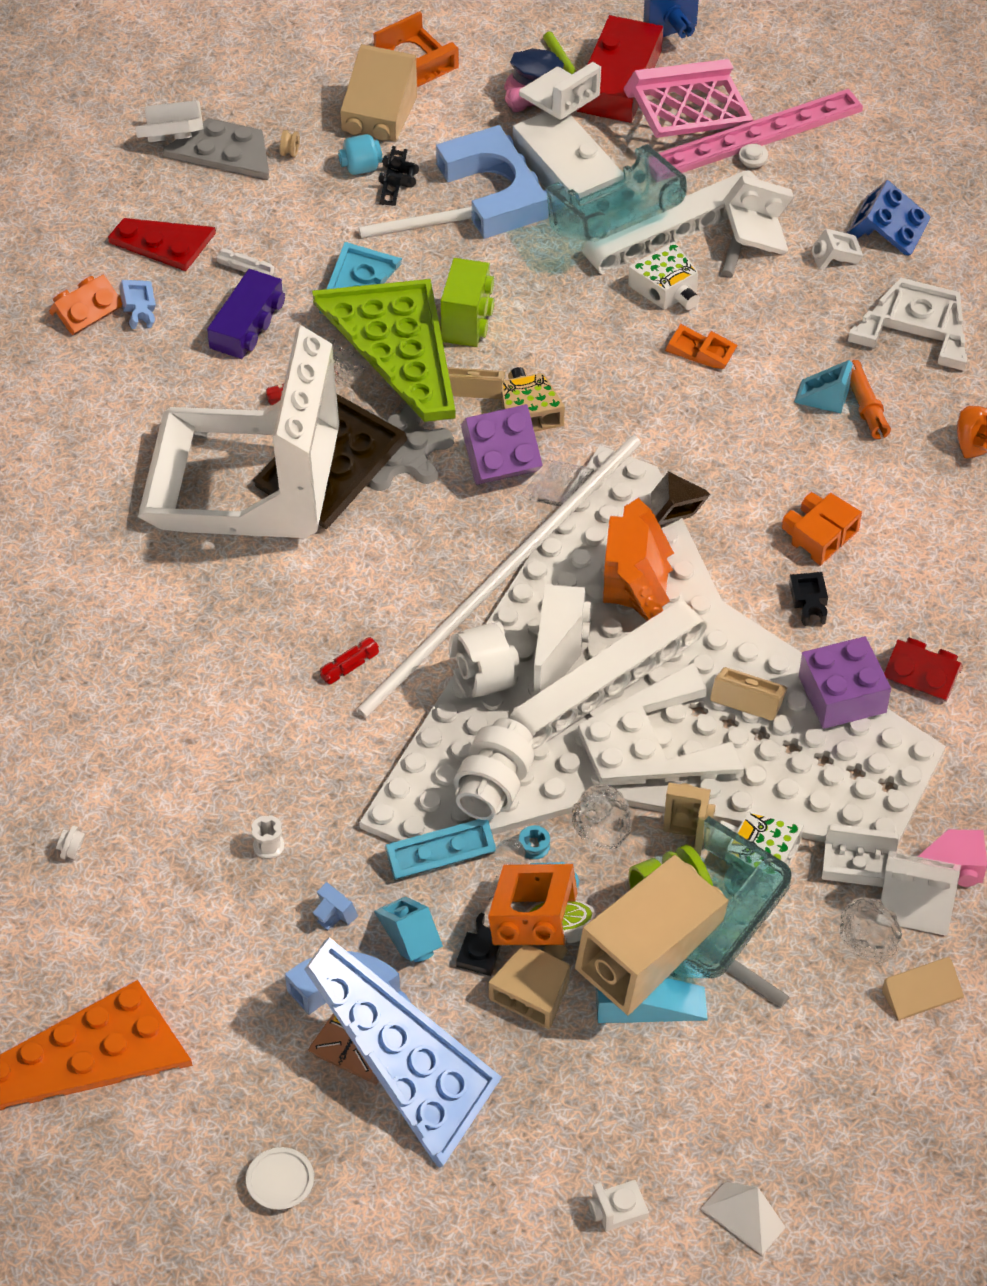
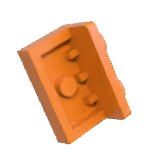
M102 274L95 279L93 276L85 278L77 285L79 288L71 293L68 290L59 293L53 298L54 303L49 312L52 316L57 313L67 330L72 335H75L123 306L121 298L106 276Z

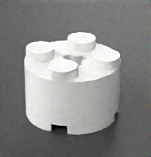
M501 622L488 623L450 636L449 656L450 659L456 657L458 668L452 670L459 688L466 697H481L509 689L516 685L514 666L519 665V656L516 648L508 645Z

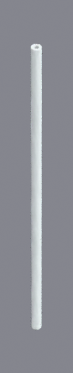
M632 435L356 709L357 713L366 719L641 445L640 439Z

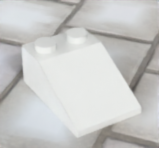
M545 584L534 662V696L565 676L581 656L582 642L589 643L590 623L588 622L590 621L591 602L585 601L584 587Z

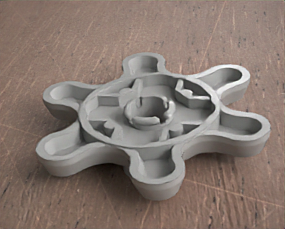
M406 403L400 414H393L389 419H383L404 431L408 440L368 483L373 490L383 491L388 489L393 478L401 473L411 474L424 484L435 482L438 479L439 473L436 467L428 461V456L435 450H445L454 444V437L448 429L428 430L422 428L419 425L421 418ZM365 409V410L369 411L370 413L376 415V414H375L373 411H371L370 409Z

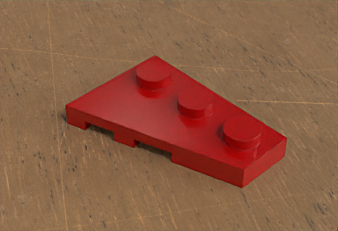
M123 218L110 233L108 240L110 244L187 271L214 237L216 229L210 226Z

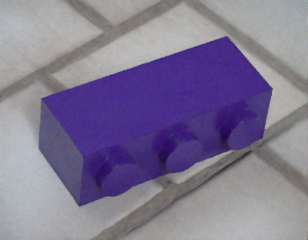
M248 269L207 328L209 348L243 359L248 350L253 351L257 344L258 335L262 330L268 329L272 314L275 310H280L284 304L285 293L282 290V279Z

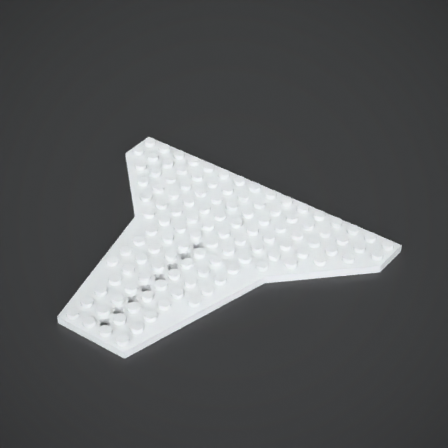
M600 445L565 501L616 451ZM629 456L529 555L486 623L501 622L508 645L514 646L518 652L519 665L514 666L516 685L485 696L468 698L459 688L453 675L359 822L360 829L388 841L397 842L477 820L463 812L457 805L455 797L457 790L454 786V777L463 760L469 756V748L477 732L482 727L494 724L497 719L508 718L514 709L534 696V662L545 584L584 587L585 601L591 602L590 621L588 622L590 623L589 643L582 642L581 656L566 675L647 622L633 608L619 604L603 603L604 569L610 516L623 517L624 506L637 498L651 509V492L663 478L657 466ZM681 518L678 521L660 525L674 554L667 558L673 571L668 573L666 594L670 602L662 606V608L665 610L678 601H684L707 622L708 626L705 633L694 644L541 746L533 749L535 753L534 761L526 777L520 781V789L512 806L488 820L492 835L606 803L665 813L666 792L669 782H665L664 778L646 779V783L601 786L578 734V724L691 663H695L707 688L706 697L646 713L667 759L732 741L745 768L743 777H735L734 774H719L716 779L700 780V776L679 777V781L670 782L676 784L686 783L694 787L710 789L709 804L716 805L713 822L716 823L724 821L739 827L747 812L754 811L803 824V839L825 842L828 825H847L854 828L880 829L898 833L899 845L945 753L946 746L889 709L884 714L823 729L799 679L802 652L722 601ZM723 667L781 684L788 688L774 720L758 717L710 700L714 680ZM702 707L706 715L700 713L698 717L693 716L691 708ZM732 719L738 726H731L729 729H725L722 720ZM765 732L769 739L763 738L760 742L756 741L753 733ZM795 744L798 746L797 749L801 751H794L792 754L786 753L787 747L785 745ZM828 757L829 761L833 764L826 763L824 767L818 765L816 758ZM858 769L865 777L858 776L856 780L851 779L848 770ZM891 782L897 790L890 789L888 793L882 791L883 786L880 783Z

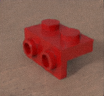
M910 637L907 638L906 642L897 639L884 672L886 678L947 701L958 673H961L963 669L962 663L957 661L958 656L939 649L938 654L925 649L927 644Z

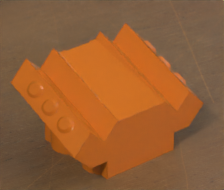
M639 498L624 506L623 517L610 516L605 556L603 603L619 604L633 608L648 621L664 611L662 606L670 602L666 590L668 573L673 571L667 558L674 554L652 510Z

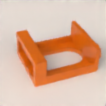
M420 11L373 33L374 47L394 50L399 44L411 42L420 46L427 53L416 58L417 87L459 68V48L453 42L441 46L423 28L422 13Z
M573 864L503 865L488 914L493 945H565L562 921L567 902L576 901L578 894ZM512 902H545L542 907L532 912H518L511 907Z

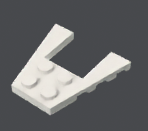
M695 663L689 664L578 724V734L601 786L646 783V779L664 778L665 782L679 781V777L700 776V780L716 779L719 774H734L735 777L744 776L745 768L732 741L667 759L646 713L706 697L707 688Z

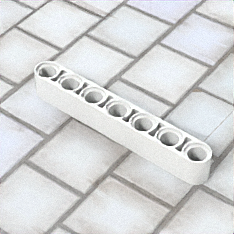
M750 170L742 171L595 235L583 246V255L602 275L605 274L604 271L611 268L613 270L630 263L629 260L633 258H642L655 252L654 249L658 247H665L672 242L680 241L679 238L687 235L689 237L705 230L704 227L712 224L714 226L728 220V213L723 199L742 175L755 179L758 178Z
M678 601L513 710L508 719L521 723L530 731L533 741L532 748L535 749L694 644L705 633L708 626L707 622L684 601Z

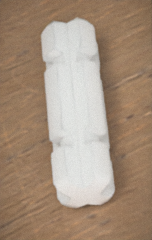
M225 248L220 249L217 256L218 263L244 272L252 269L271 276L274 273V266L271 263L260 262L258 259L237 252L234 253Z

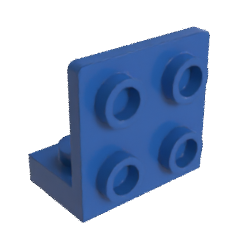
M887 179L866 196L847 234L855 235L858 239L863 234L868 236L876 230L900 252L909 256L913 253L931 217Z

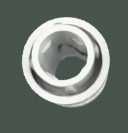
M500 718L494 724L482 727L477 732L469 748V756L463 760L454 777V786L457 790L455 793L457 805L469 816L480 820H489L498 815L499 812L506 811L512 806L520 789V781L526 777L535 758L532 748V735L524 725L512 719Z

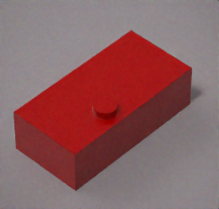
M609 15L588 64L594 62L601 66L600 96L577 109V112L632 123L639 104L635 97H627L624 87L635 70L655 68L662 51L663 26Z

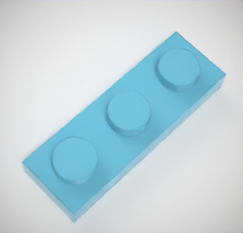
M480 819L385 845L394 880L497 851L489 821Z

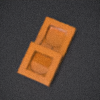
M680 323L665 351L712 368L724 369L738 345L713 331H710L708 336L705 337Z

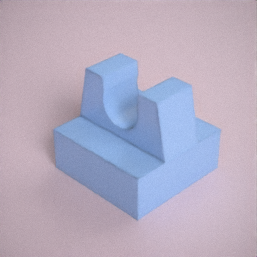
M326 882L317 891L321 903L314 910L313 914L318 918L317 922L327 931L340 919L349 925L358 917L353 903Z

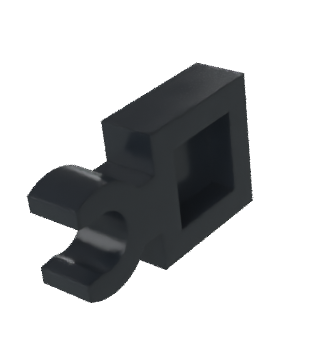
M823 572L790 574L789 586L794 608H803L801 616L803 625L809 626L810 615L819 616L821 624H826L828 611L825 606L828 603V594Z
M480 913L476 918L477 934L466 933L456 961V967L491 976L502 945H493L490 927L483 925L485 914Z

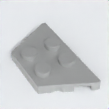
M208 118L203 121L204 129L191 132L192 137L176 139L163 149V157L265 180L269 179L267 155L261 129Z

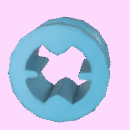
M536 825L524 828L519 835V850L521 854L529 859H540L546 856L550 850V835L548 831ZM530 838H538L539 846L531 847Z

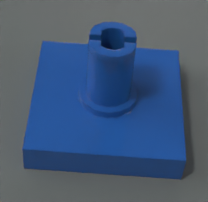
M644 0L643 22L663 26V37L678 33L681 38H685L686 35L689 37L694 33L695 26H697L699 0Z

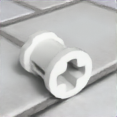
M272 815L260 816L255 819L251 825L252 837L255 839L253 842L254 852L263 859L276 858L284 850V841L281 837V821Z

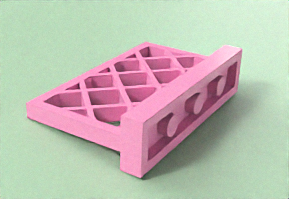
M729 59L635 70L624 87L628 98H636L656 138L733 128L753 121L730 76L733 66ZM724 85L729 95L721 93L714 89V87ZM698 89L706 93V98L703 99L691 92V90ZM675 92L683 97L682 102L667 95V93ZM651 95L659 99V104L656 105L650 102L646 96ZM710 97L724 104L723 109L710 103ZM687 99L700 106V111L698 112L685 105ZM663 102L678 110L676 115L661 108ZM728 106L738 111L740 117H735L726 112ZM704 110L718 116V120H712L703 115ZM681 112L694 119L695 123H688L679 118ZM657 115L672 123L671 126L661 127Z

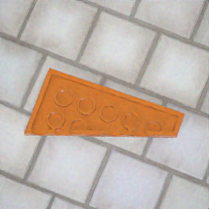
M136 980L0 1054V1110L26 1102L30 1104L43 1101V1098L60 1094L65 1096L120 1083L122 1080L142 1075L147 1077L159 1074V1071L172 1068L193 1066L192 1060L140 982Z

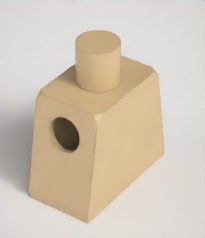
M523 945L489 981V1000L550 1029L570 981V966L562 961L568 952L565 945H546L543 950L532 945Z

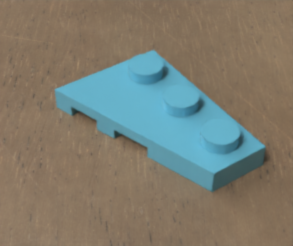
M344 242L327 289L383 284L401 265L402 258Z

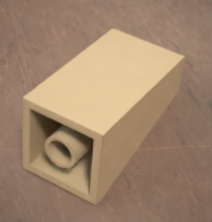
M673 855L583 927L575 969L628 1016L723 922L729 900L719 888L711 886L704 880L692 865L683 862L679 857Z

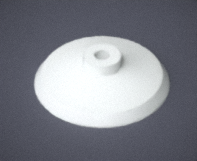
M287 1147L271 1148L260 1153L250 1163L246 1172V1187L250 1196L258 1204L270 1209H287L299 1204L308 1196L314 1184V1170L308 1158L301 1152Z

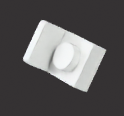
M830 229L824 230L811 249L816 265L821 270L826 269L832 259L839 262L858 264L863 257L855 235Z
M636 1180L605 1190L601 1182L593 1184L592 1198L588 1199V1205L593 1220L595 1222L601 1220L605 1232L649 1218V1211Z

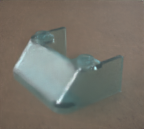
M710 816L704 821V849L732 865L725 874L724 886L728 894L733 898L727 905L723 922L670 974V976L675 978H717L723 975L791 886V870L786 863Z

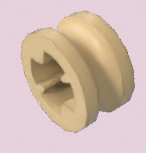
M283 130L280 140V154L286 156L287 153H290L291 157H296L300 146V133L294 131L293 134H290L289 130Z

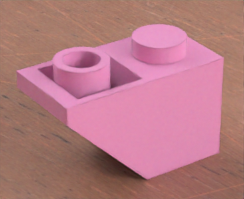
M948 829L918 857L961 865L958 885L970 887L977 883H983L987 868L984 831Z

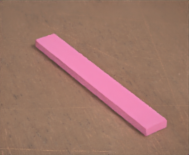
M849 89L648 156L646 163L657 178L663 180L737 155L745 145L758 144L763 146L860 113L863 110V105Z

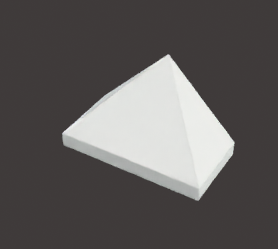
M724 1182L701 1208L704 1213L761 1256L786 1228L760 1189L755 1186Z

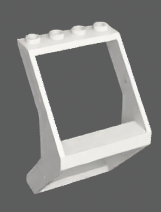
M302 325L298 326L295 332L281 400L264 411L170 407L165 410L138 517L162 530L188 533L307 538L316 533L339 429L332 344ZM194 432L273 435L279 483L278 491L243 511L175 509Z

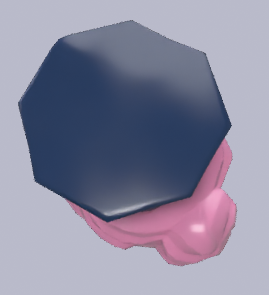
M531 48L525 51L514 52L510 61L514 70L504 85L506 90L505 102L513 112H520L527 107L536 106L520 97L519 90L555 67L563 69L564 63L549 50Z

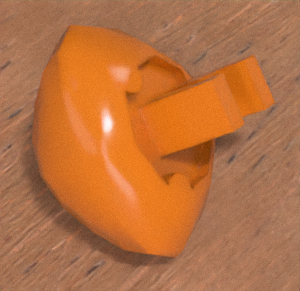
M967 406L959 413L957 436L961 452L966 459L987 453V408Z

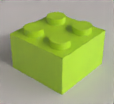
M453 258L441 298V336L443 342L478 347L480 337H486L488 330V319H486V316H492L495 299L490 297L494 288V276H490V263Z

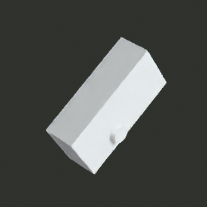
M544 112L513 125L515 149L518 153L523 154L527 167L535 172L541 183L573 219L623 198L625 174L571 114L559 120L553 115Z

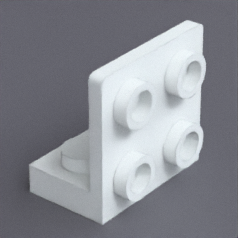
M591 62L574 74H570L560 67H555L521 88L519 96L561 120L600 96L601 66Z
M742 175L723 199L736 241L742 245H749L767 252L785 255L788 248L778 217L794 198L792 190Z
M890 851L877 916L878 922L944 936L947 935L961 865Z

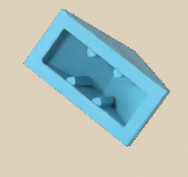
M847 360L802 379L794 402L841 414L849 393L853 363Z

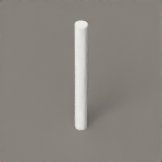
M472 207L359 227V234L361 238L472 219Z

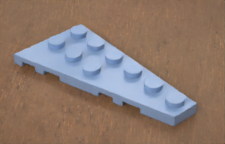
M329 937L322 943L304 970L432 1161L440 1168L444 1166L502 1077Z

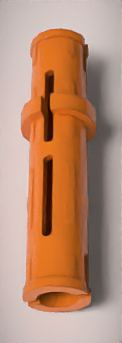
M852 360L855 370L852 368L850 387L860 406L859 414L863 420H866L874 439H881L878 429L881 430L885 438L890 434L891 427L883 414V404L880 400L876 399L863 371L861 362L859 360Z

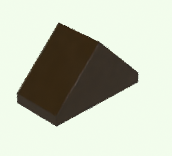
M668 471L651 492V510L659 525L678 521L681 518H690L696 514L711 494L706 489Z

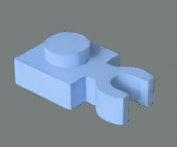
M121 280L119 290L123 312H132L129 320L130 327L136 329L138 320H143L147 324V328H152L155 321L152 312L156 304L151 281Z

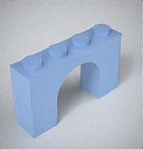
M500 125L436 144V165L447 182L485 172L502 175L512 182L508 188L500 192L471 201L472 221L483 239L548 219V209L551 207L549 193L546 190H542L535 172L529 170L523 154L517 152L511 136L506 135Z

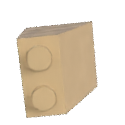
M361 44L341 107L342 131H347L353 135L369 134L382 141H397L417 98L416 55Z

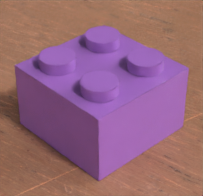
M527 404L467 417L460 424L476 485L537 472L543 466Z
M866 636L802 652L799 679L823 729L887 713L891 687Z

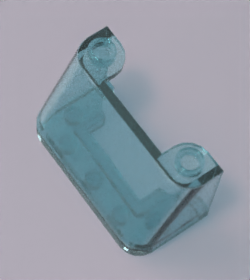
M646 144L635 149V155L637 156L635 163L631 167L629 165L623 167L624 180L580 199L579 194L575 190L571 189L566 192L565 187L559 182L546 187L551 229L560 237L592 242L599 241L678 206L682 203L687 193L686 176Z

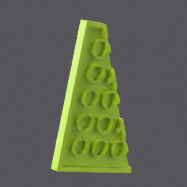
M431 279L312 291L313 304L424 422L456 419L455 404Z

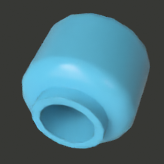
M369 134L346 138L343 142V149L338 150L341 167H347L348 172L352 175L374 172L383 160L378 139L374 140Z

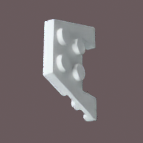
M900 278L879 300V304L873 311L869 310L863 316L862 322L850 330L848 342L875 348L884 326L944 341L939 354L938 364L965 371L967 354H965V334H963L962 327L963 316L960 292Z

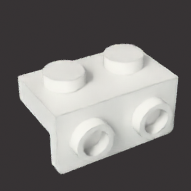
M194 100L146 106L147 124L135 126L137 138L148 137V142L165 140V135L174 134L175 139L192 137L191 132L204 129L200 102Z
M828 825L824 847L822 879L883 887L888 855L890 851L896 852L899 834L880 829L870 830L847 825Z

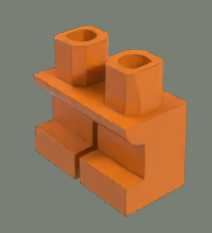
M810 492L801 503V511L806 513V515L803 517L794 510H790L782 520V529L792 536L791 544L796 548L799 546L804 548L811 554V559L821 566L839 549V546L842 547L859 531L862 511L831 492L825 498Z

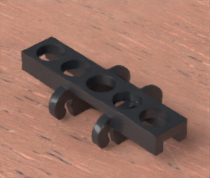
M392 146L390 158L387 155L383 157L382 163L387 167L386 176L385 173L381 172L378 177L379 182L383 184L379 204L396 206L400 186L414 187L416 185V179L413 176L419 172V167L415 163L405 161L408 149L399 151L395 150L396 146ZM387 186L395 187V191L388 190ZM392 195L393 201L385 200V196Z

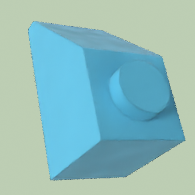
M405 896L374 911L400 955L409 961L421 962L429 959L434 955V950L443 947L427 906Z

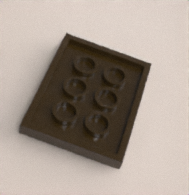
M337 393L339 429L319 525L325 529L331 526L408 440L406 433ZM275 457L253 480L255 487L268 495L279 490Z

